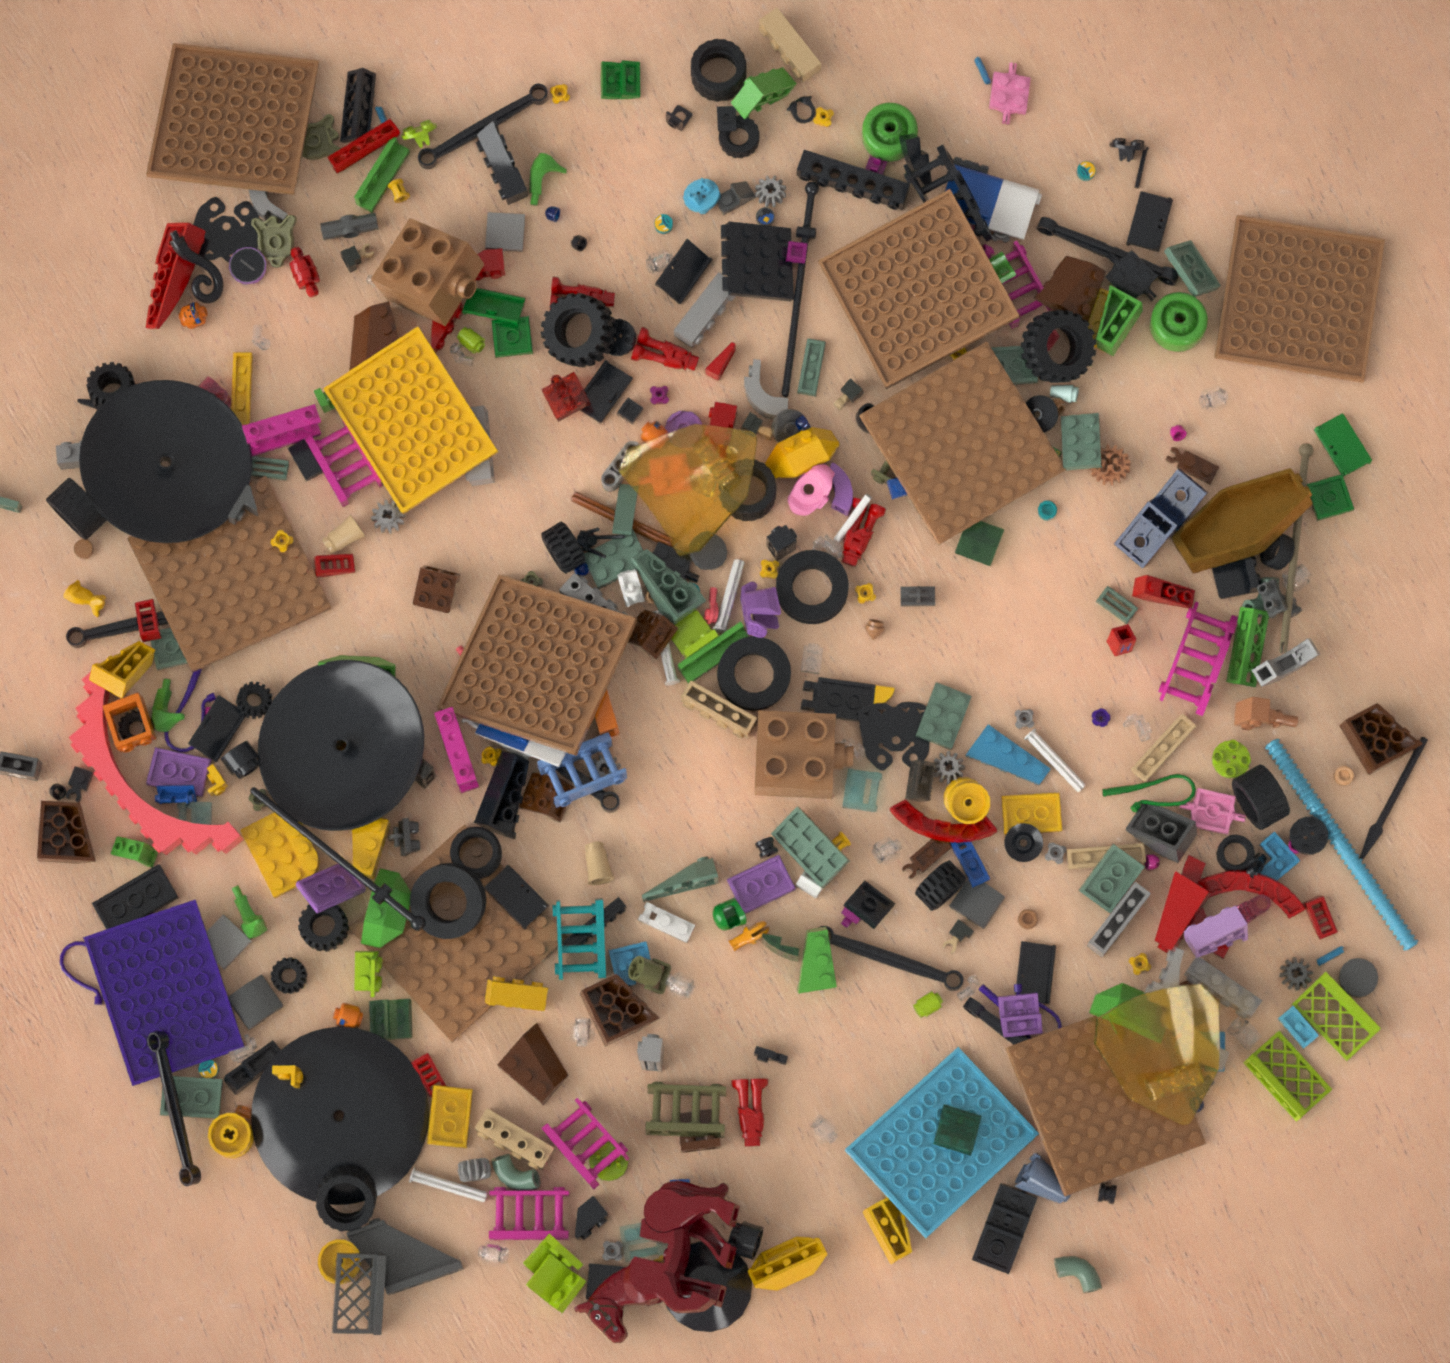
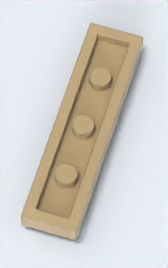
M1182 713L1131 768V771L1145 783L1196 728V725Z
M1144 843L1116 845L1141 864L1146 863ZM1110 846L1067 849L1068 870L1095 868Z

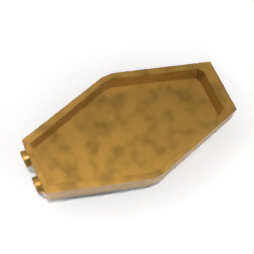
M1288 468L1226 487L1210 499L1171 537L1176 549L1193 574L1258 555L1265 551L1312 505L1310 499L1312 493L1307 486L1303 487L1301 484L1303 480L1299 473L1294 474L1292 469Z

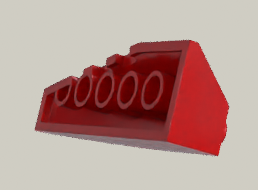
M189 222L167 223L156 257L155 264L158 265V270L153 275V280L156 283L150 295L153 302L148 307L145 326L147 329H160L180 300L196 264L179 257L169 242L172 240L170 232L177 230L179 236H184L189 248L199 254L206 231Z

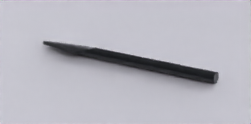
M1420 738L1423 745L1413 751L1378 820L1370 827L1360 859L1362 858L1363 860L1382 835V827L1428 742L1427 738Z

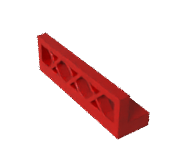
M388 119L327 158L334 171L338 174L387 144L390 139L400 136V131L393 121Z

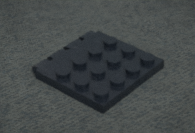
M731 221L721 225V239L727 240L721 241V256L726 257L722 259V275H728L722 277L723 291H727L728 295L791 302L794 299L792 262L786 261L788 242L792 241L791 228Z

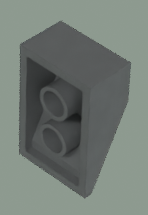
M1142 804L1126 827V831L1159 855L1176 863H1179L1197 836L1196 821L1161 806Z

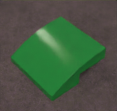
M622 60L621 63L601 62V99L640 98V62Z

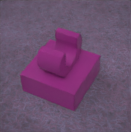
M870 156L865 169L883 175L887 161Z
M789 241L786 261L805 264L807 243Z
M847 908L842 910L841 913L846 916L841 922L844 927L848 928L852 922L858 924L861 921L859 917Z

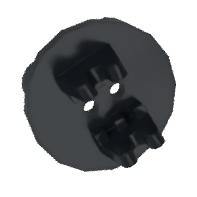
M1115 138L1109 143L1110 147L1119 148L1120 161L1127 157V162H1130L1134 159L1136 150H1146L1144 140L1126 142L1125 138Z
M615 319L616 323L613 324V327L616 328V334H613V339L616 338L614 345L610 344L609 349L611 351L609 354L612 356H623L633 349L636 343V332L629 322L623 319Z
M1304 817L1298 819L1290 829V842L1297 852L1304 855H1314L1325 848L1328 842V830L1325 824L1316 817Z

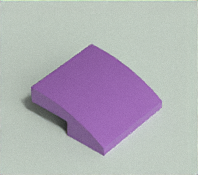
M1038 993L998 996L1003 1037L1043 1033Z

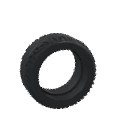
M469 827L462 830L453 839L450 847L452 863L465 866L460 859L462 845L472 838L487 840L493 850L490 861L480 868L467 867L479 879L490 876L499 867L502 859L501 845L498 838L490 830L483 827Z

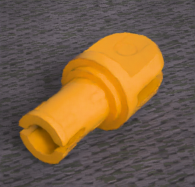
M760 921L749 928L746 926L742 934L729 940L734 952L747 943L755 944L757 939L766 935L770 930L769 926L764 927L767 923Z

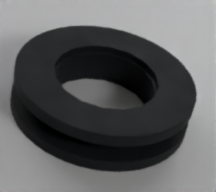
M805 550L796 553L784 562L778 572L776 591L779 604L788 616L798 622L820 624L829 621L842 610L848 597L849 582L847 573L843 565L826 552ZM808 569L824 572L832 584L830 596L824 602L817 605L802 603L793 592L795 578L801 572Z
M750 636L735 641L725 650L718 665L717 679L719 687L728 701L741 709L757 711L771 707L782 698L790 683L791 667L787 655L779 645L764 637ZM751 654L766 658L774 671L771 685L758 693L742 689L734 676L737 662Z
M456 863L439 864L425 871L414 883L410 895L411 912L415 916L424 917L426 925L423 930L428 934L441 939L458 938L471 931L481 921L486 909L485 889L478 876L467 867ZM452 882L464 891L467 904L460 918L444 920L432 910L430 894L438 883Z

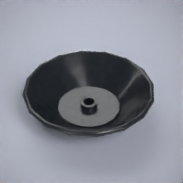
M702 1241L691 1244L684 1276L726 1286L727 1289L722 1307L712 1305L706 1311L696 1313H676L666 1305L667 1309L679 1323L694 1331L714 1332L729 1327L743 1315L751 1300L752 1280L747 1272L749 1270L747 1264L741 1256L735 1254L732 1269L726 1268L715 1258L711 1250Z

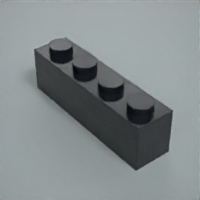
M495 119L477 134L478 141L476 146L479 152H483L485 158H483L487 169L491 168L493 172L490 175L494 184L498 183L500 187L498 192L502 201L506 200L507 204L510 205L528 197V191L518 168L514 166L515 162L511 152L507 151L508 147L503 134L500 135L499 125Z
M501 752L474 823L511 839L516 838L514 830L520 816L517 813L519 803L522 804L523 796H521L522 786H525L529 766L527 759L515 753Z

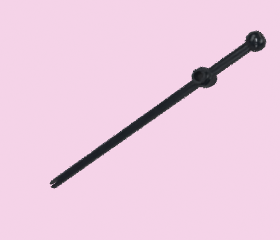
M808 182L805 185V192L808 195L803 227L797 226L796 238H802L801 243H807L806 259L809 240L816 238V228H811L814 198L819 192V185L816 182ZM806 259L805 264L798 263L782 386L783 397L789 395Z
M251 788L250 792L252 795L373 891L375 894L372 896V899L377 904L381 905L383 902L389 904L411 922V927L415 931H421L425 927L426 920L424 917L415 916L391 897L390 893L393 890L385 883L381 887L376 885L257 788Z

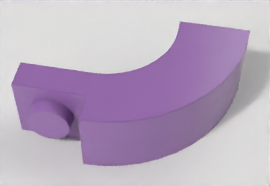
M832 462L830 468L835 473L832 479L835 497L831 508L849 516L853 499L852 485L846 473Z

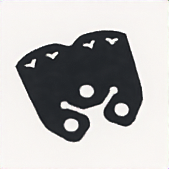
M218 197L210 198L199 208L193 225L206 231L199 255L208 260L222 257L229 262L231 259L229 255H232L238 249L251 247L258 250V235L251 225V221L254 218H259V215L250 202L244 201L234 208V214L245 223L244 226H240V223L234 217L223 215L214 220V222H210V218L218 216L225 210L224 203ZM217 204L218 210L211 211L210 206ZM247 208L249 210V213L247 215H242L241 209ZM227 222L231 227L229 230H224L222 225ZM209 250H211V252H213L214 254H210V253L206 254V253H207Z
M901 702L896 707H891L886 703H875L865 706L858 711L864 752L867 759L877 769L884 771L893 762L892 755L883 748H879V743H882L890 751H903L910 745V742H914V746H911L902 755V761L910 768L917 769L925 760L929 752V741L915 736L924 712L919 714L917 708L925 711V705L917 702ZM910 708V709L907 711V713L902 710V709ZM878 709H880V710L885 709L886 711H884V712L881 714L880 711H878ZM894 736H898L900 738L899 744H894L892 742V738ZM913 753L918 757L915 762L909 759V756ZM879 755L885 756L886 761L884 763L878 762L877 758Z

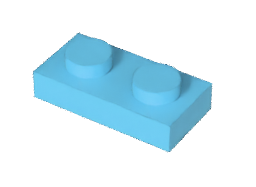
M1294 1006L1278 1018L1303 1049L1319 1036Z

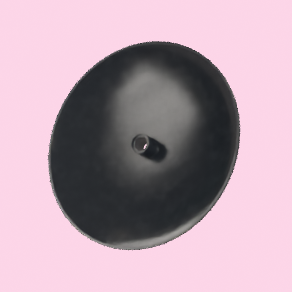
M153 380L135 384L121 390L105 401L95 412L82 437L79 467L86 493L95 501L93 505L109 523L122 532L141 540L156 543H179L209 534L228 520L230 511L246 485L250 483L252 452L250 444H247L240 420L221 399L209 391L190 383L174 380ZM168 461L171 465L164 467L161 465V462Z
M357 660L329 661L325 664L309 668L293 678L278 693L269 706L263 719L258 739L260 773L269 794L276 804L298 822L309 827L328 831H345L363 827L390 812L404 798L413 785L419 772L424 752V727L421 714L408 689L386 670L371 663ZM346 743V748L341 751V745Z
M331 1027L316 1030L297 1038L280 1050L267 1065L259 1079L251 1109L254 1141L266 1167L289 1190L315 1202L322 1178L327 1172L338 1166H356L366 1171L372 1177L373 1182H375L377 1196L392 1188L408 1173L417 1160L425 1142L429 1120L428 1102L424 1085L407 1056L381 1036L350 1027ZM296 1065L303 1072V1081L300 1083V1088L291 1086V1077L290 1080L278 1079L277 1076L272 1074V1066ZM337 1110H342L345 1114L342 1121H336L334 1118ZM350 1183L337 1184L328 1193V1202L331 1205H347L365 1201V1195L361 1189Z

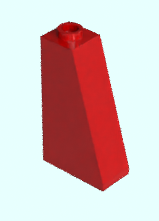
M1177 871L1174 873L1155 937V941L1158 943L1157 947L1165 953L1173 950V947H1178L1184 937V931L1192 925L1211 895L1210 892Z

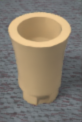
M350 514L339 526L329 532L328 536L324 537L322 541L330 553L333 554L356 540L365 537V534Z
M598 841L586 844L585 857L588 885L596 886L612 882L615 878L611 871L603 842Z

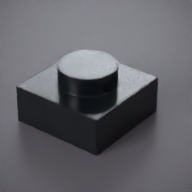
M627 398L617 414L633 425L644 409L630 398Z

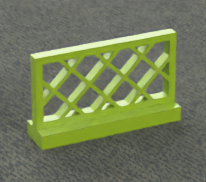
M1327 972L1292 1003L1301 1015L1346 1061L1381 1029ZM1319 983L1326 989V997H1314V988ZM1312 991V997H1305ZM1302 999H1312L1311 1011L1302 1010L1297 1004ZM1314 999H1325V1011H1314ZM1328 999H1336L1339 1002V1011H1328ZM1314 1013H1325V1025H1317L1313 1021ZM1328 1013H1339V1025H1327ZM1342 1014H1351L1353 1016V1025H1341ZM1356 1021H1357L1361 1026H1355ZM1327 1027H1339V1039H1330L1327 1035ZM1341 1027L1353 1028V1039H1341ZM1355 1028H1364L1369 1035L1364 1040L1355 1039ZM1333 1041H1339V1047ZM1341 1041L1353 1042V1050L1348 1055L1341 1050ZM1355 1042H1361L1358 1046L1355 1047Z
M1280 1031L1274 1034L1243 1062L1296 1122L1332 1090ZM1277 1037L1283 1043V1050L1273 1049V1041ZM1260 1052H1269V1062H1263L1257 1055ZM1273 1053H1282L1283 1063H1273ZM1286 1054H1293L1296 1057V1065L1286 1064ZM1273 1066L1283 1067V1077H1277L1273 1074ZM1286 1067L1296 1068V1078L1286 1077ZM1300 1069L1308 1070L1310 1080L1300 1079ZM1286 1081L1296 1082V1092L1289 1091L1286 1088ZM1300 1082L1310 1083V1093L1300 1092ZM1313 1083L1320 1084L1325 1091L1322 1094H1314ZM1308 1096L1309 1106L1304 1108L1299 1102V1097Z

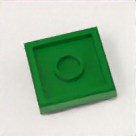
M529 316L520 317L518 325L501 320H491L495 358L533 354Z
M1343 474L1306 484L1312 493L1310 499L1317 521L1354 511Z

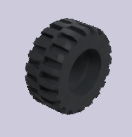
M582 293L567 294V297H559L557 299L558 303L553 302L549 306L551 309L549 312H545L544 316L546 319L541 323V327L544 328V331H541V338L546 340L543 344L545 348L549 349L548 353L562 363L577 367L595 365V361H602L604 353L609 354L611 351L609 349L610 344L614 345L615 342L613 334H616V328L613 327V324L616 322L615 318L610 316L612 314L611 310L605 307L602 301ZM585 313L589 316L592 325L590 337L583 345L576 348L571 347L566 339L567 325L574 316Z
M1069 310L1047 311L1042 313V315L1034 317V322L1028 323L1026 326L1028 331L1023 332L1022 335L1024 342H1021V348L1024 349V353L1021 355L1027 361L1025 363L1027 369H1032L1031 373L1035 377L1040 376V380L1049 381L1050 383L1070 382L1080 378V375L1088 371L1087 366L1092 365L1093 360L1091 358L1096 355V350H1094L1096 339L1092 337L1094 335L1093 329L1088 328L1089 323L1087 320H1081V315L1078 313L1073 314V311ZM1055 329L1062 330L1070 342L1069 355L1062 364L1055 363L1050 358L1047 350L1048 338Z

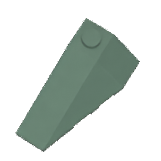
M648 549L631 559L659 612L674 625L706 602V599L693 583H688L680 577L681 574L668 568L664 561Z
M698 858L697 862L692 863L642 895L643 902L718 884V874L713 858Z

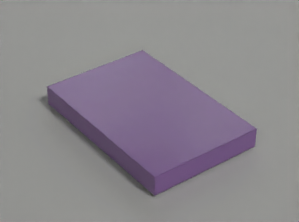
M155 747L146 785L152 787L194 785L196 796L203 797L208 778L207 774H209L207 767L211 765L212 760Z
M780 855L727 879L737 902L745 914L796 890Z
M339 864L296 882V887L316 913L322 912L366 891L363 883Z

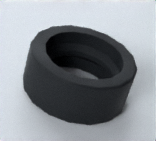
M1282 533L1265 551L1260 553L1262 563L1275 570H1281L1286 567L1294 553L1295 545L1293 539Z
M1230 835L1220 843L1216 855L1218 863L1226 871H1244L1249 867L1251 859H1254L1255 852L1252 843L1246 837ZM1231 843L1243 845L1247 852L1246 860L1240 865L1230 864L1224 856L1227 845Z

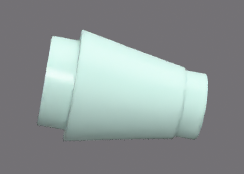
M1074 385L1051 386V397L1061 398L1068 403L1077 402L1079 387H1074Z

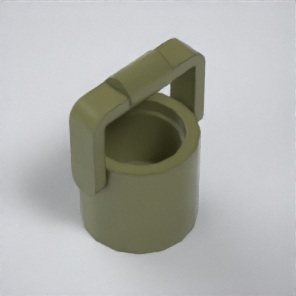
M637 956L630 963L628 976L630 979L644 984V989L656 994H663L670 977L671 965L655 958L651 961L642 956ZM660 981L659 989L653 988Z

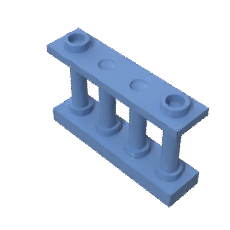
M609 732L583 742L577 756L566 753L559 767L542 760L537 761L540 774L549 775L558 796L554 797L556 808L568 806L574 800L613 784H621L627 779L626 769L618 770L609 751V748L612 747ZM602 752L611 774L600 777L591 758L592 754ZM580 759L585 761L594 780L584 785L573 765L575 761ZM563 766L567 768L576 787L567 792L564 791L555 772L556 769Z

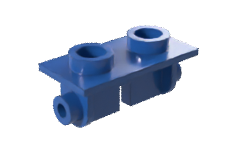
M194 785L157 786L158 795H155L156 803H197Z

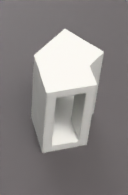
M806 871L802 873L796 883L798 888L814 898H817L823 889Z

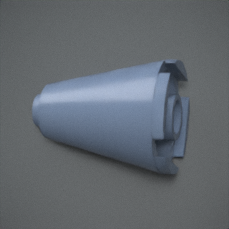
M1034 1153L1029 1158L1031 1162L1027 1165L1024 1164L1015 1180V1183H1017L1015 1187L1059 1204L1063 1201L1067 1202L1071 1195L1064 1197L1053 1168L1039 1154Z

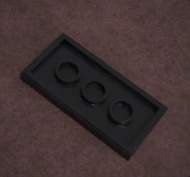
M158 864L94 901L92 905L105 928L109 929L148 916L179 897L161 865Z

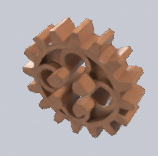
M1107 444L1106 449L1101 447V458H1105L1106 461L1104 459L1101 460L1102 468H1090L1092 470V477L1096 476L1097 482L1103 480V485H1106L1107 481L1110 482L1111 486L1114 484V481L1121 483L1120 478L1126 479V473H1130V467L1128 466L1131 463L1130 460H1127L1129 458L1128 453L1123 454V448L1117 450V445H1114L1113 449L1110 448L1109 444ZM1113 457H1119V459L1114 458V460H1113V466H1112V459H1113Z

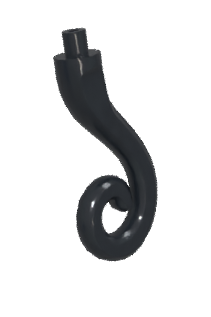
M177 230L170 232L172 240L169 242L175 253L182 259L204 268L212 277L214 287L209 294H204L200 290L201 283H204L206 286L212 284L211 279L207 275L201 274L193 279L191 290L195 298L203 303L217 301L221 297L224 288L223 278L219 269L211 261L192 251L184 236H179Z

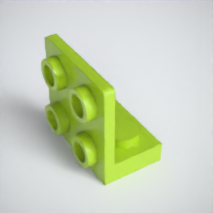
M695 610L675 624L678 630L671 640L686 659L719 637L715 629L711 630L698 610Z
M355 951L354 991H371L370 997H375L377 992H380L382 976H379L380 969H382V957H379V951Z
M548 1234L523 1262L533 1273L537 1271L549 1254H552L569 1268L573 1265L579 1270L584 1265L551 1234Z
M549 1254L526 1286L553 1308L563 1313L587 1281L571 1271L552 1254Z

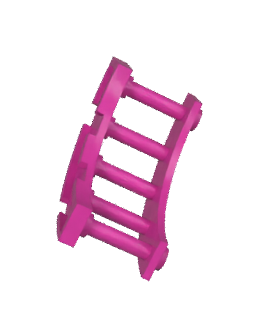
M1195 601L1194 607H1189L1185 618L1189 620L1166 682H1161L1158 692L1161 693L1160 701H1163L1165 694L1168 693L1195 703L1194 705L1198 706L1195 714L1203 716L1214 684L1211 683H1216L1232 634H1234L1238 617L1231 615L1230 620H1225V622L1196 612L1199 602ZM1193 619L1222 629L1225 632L1224 636L1220 635L1219 637L1192 627ZM1188 633L1216 643L1220 647L1218 654L1211 656L1184 646ZM1181 653L1210 663L1213 666L1210 675L1203 676L1176 666ZM1173 673L1202 683V686H1205L1202 696L1199 694L1196 696L1169 686Z

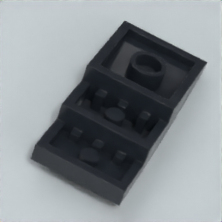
M1000 1183L972 1260L1009 1274L1038 1197Z

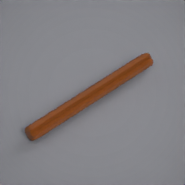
M574 492L571 498L572 502L614 522V509L579 492ZM634 519L632 528L634 532L657 543L661 542L673 547L675 543L674 538Z

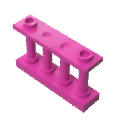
M1018 241L1013 243L1014 251L1006 254L1005 257L1008 262L1018 257L1023 267L1015 270L1016 276L1002 283V285L1025 273L1029 276L1031 283L1009 293L1011 301L1034 289L1040 293L1044 288L1026 257L1027 252L1024 246L1019 245ZM1036 300L1018 309L1017 312L1020 318L1009 323L1011 329L1019 326L1021 316L1043 306V304Z
M313 404L243 425L242 429L247 444H250L252 456L298 443L311 435L313 438L321 436L318 426L321 420L317 408Z
M343 421L345 427L321 440H314L311 435L305 440L342 507L349 505L347 498L350 497V494L376 481L379 488L383 485ZM349 433L354 443L330 456L322 455L321 450H323L324 446ZM358 449L362 456L361 460L338 472L331 471L329 466L333 462ZM367 465L371 475L347 488L340 487L338 482L341 481V478Z
M453 707L435 712L438 727L461 794L479 788Z
M576 1098L575 1102L580 1108L559 1126L551 1128L547 1123L541 1129L594 1190L600 1185L596 1178L602 1170L620 1155L626 1161L630 1158L626 1154L628 1149L622 1142L618 1144L591 1114L592 1108L586 1101L581 1102ZM586 1114L591 1122L569 1141L563 1142L560 1138L562 1136L561 1133L582 1115ZM597 1127L603 1133V1136L581 1155L575 1156L572 1152L574 1150L573 1147ZM610 1141L616 1149L593 1169L589 1168L587 1170L584 1166L585 1161Z
M494 1187V1191H489V1195L496 1196V1227H494V1231H489V1239L544 1240L548 1234H551L556 1240H569V1231H565V1227H563V1196H569L570 1192L565 1191V1187H553V1191H506V1187ZM504 1196H516L515 1227H513V1231H505V1227H503ZM524 1196H535V1227H533V1231H525V1227H523ZM543 1196H555V1227H553V1231H545V1227H543Z

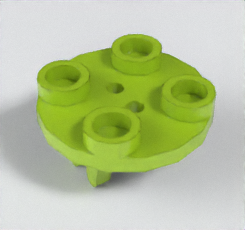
M425 120L420 123L421 126L415 128L413 126L404 128L401 135L402 139L414 138L420 148L423 147V141L426 145H430L428 132L437 128L436 123H432L431 120Z
M1236 740L1220 743L1214 749L1212 755V765L1215 771L1222 777L1229 779L1236 778L1245 773L1251 763L1250 753L1247 748Z
M609 1141L590 1157V1168L593 1169L616 1149ZM620 1155L611 1163L610 1167L607 1166L597 1175V1178L613 1181L622 1177L627 1170L628 1161Z

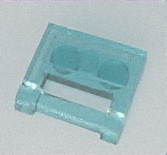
M848 769L842 807L877 812L876 800L879 781L882 780V773ZM866 779H872L869 802L864 804L863 796Z
M211 802L177 803L179 820L186 821L187 809H192L191 823L211 825Z
M641 1223L619 1227L625 1262L631 1261L634 1256L640 1258L664 1254L663 1244L656 1243V1247L629 1251L630 1245L651 1241L639 1237Z

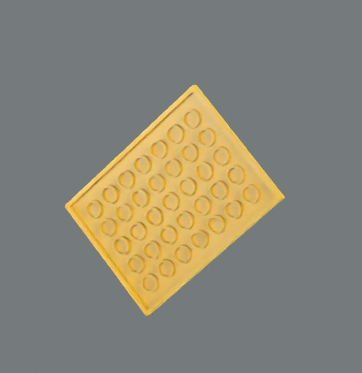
M418 326L323 388L402 514H405L498 453L497 448Z

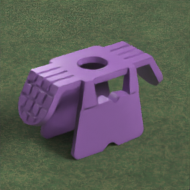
M752 581L742 586L740 601L747 634L762 638L766 636L767 628H779L778 618L775 615H780L781 609L775 587L756 590L757 584Z

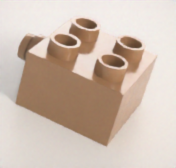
M409 218L370 280L388 301L446 326L462 299H469L474 295L477 287L475 279L483 268L484 263L468 242Z
M758 710L755 795L832 799L833 770L853 767L854 746H845V743L835 742L836 714Z

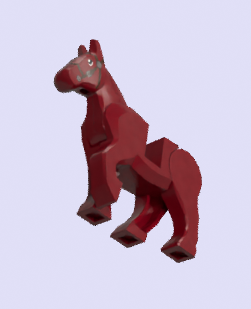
M683 1181L664 1183L658 1191L648 1197L644 1205L645 1218L642 1219L639 1236L651 1242L668 1246L663 1254L664 1263L634 1256L628 1267L617 1271L601 1283L587 1302L575 1306V1312L586 1313L591 1322L610 1341L622 1343L628 1337L627 1329L623 1324L624 1306H651L664 1302L676 1313L704 1312L712 1305L721 1308L727 1289L726 1286L685 1277L684 1274L690 1254V1237L702 1241L724 1267L732 1269L736 1247L729 1244L716 1227L703 1217L705 1214L716 1213L727 1225L735 1228L740 1206L725 1199L729 1192L728 1185L721 1183L717 1187L706 1188Z

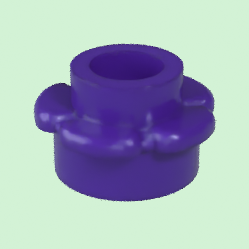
M1100 708L1092 713V722L1095 726L1105 727L1108 725L1110 714L1105 709Z

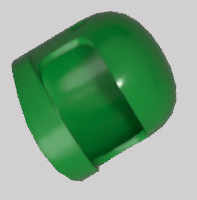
M735 897L719 903L713 908V920L720 930L727 931L740 925L743 926L747 922L745 913Z

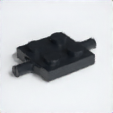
M1133 250L1120 259L1112 251L1106 256L1114 264L1112 270L1105 276L1112 285L1135 299L1142 294H1145L1151 301L1157 297L1149 288L1158 275Z
M661 542L657 543L655 550L652 552L654 555L664 561L665 565L672 571H677L681 574L680 577L684 580L687 578L696 583L698 582L700 575L690 572V564L692 562L690 554Z

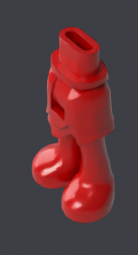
M552 277L550 305L553 302L558 303L557 299L559 296L557 295L582 293L602 301L605 307H614V292H607L606 289L603 291L601 288L584 284L567 286L561 283L559 277Z
M641 328L631 360L639 361L646 359L659 362L665 367L673 369H683L685 371L690 369L695 371L699 360L698 356L692 355V352L688 354V351L683 347L668 342L665 339V342L656 340L650 336L647 328ZM642 346L660 350L663 352V355L647 350Z
M852 499L851 506L853 509L857 507L862 499ZM868 503L852 527L847 531L843 544L844 551L842 554L844 556L842 563L856 567L858 560H861V556L872 539L874 533L872 529L877 519L883 517L886 513V508L880 505H870L864 528L859 529L869 506Z
M768 1078L750 1079L753 1110L749 1108V1079L731 1080L732 1087L738 1091L740 1107L737 1106V1113L739 1115L740 1129L743 1134L742 1138L745 1140V1147L760 1146V1137H762L761 1133L764 1129L762 1090L768 1086Z

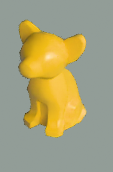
M79 580L68 586L63 596L72 603L90 605L96 617L100 616L99 611L103 609L106 599L105 595H94L89 589L81 586Z

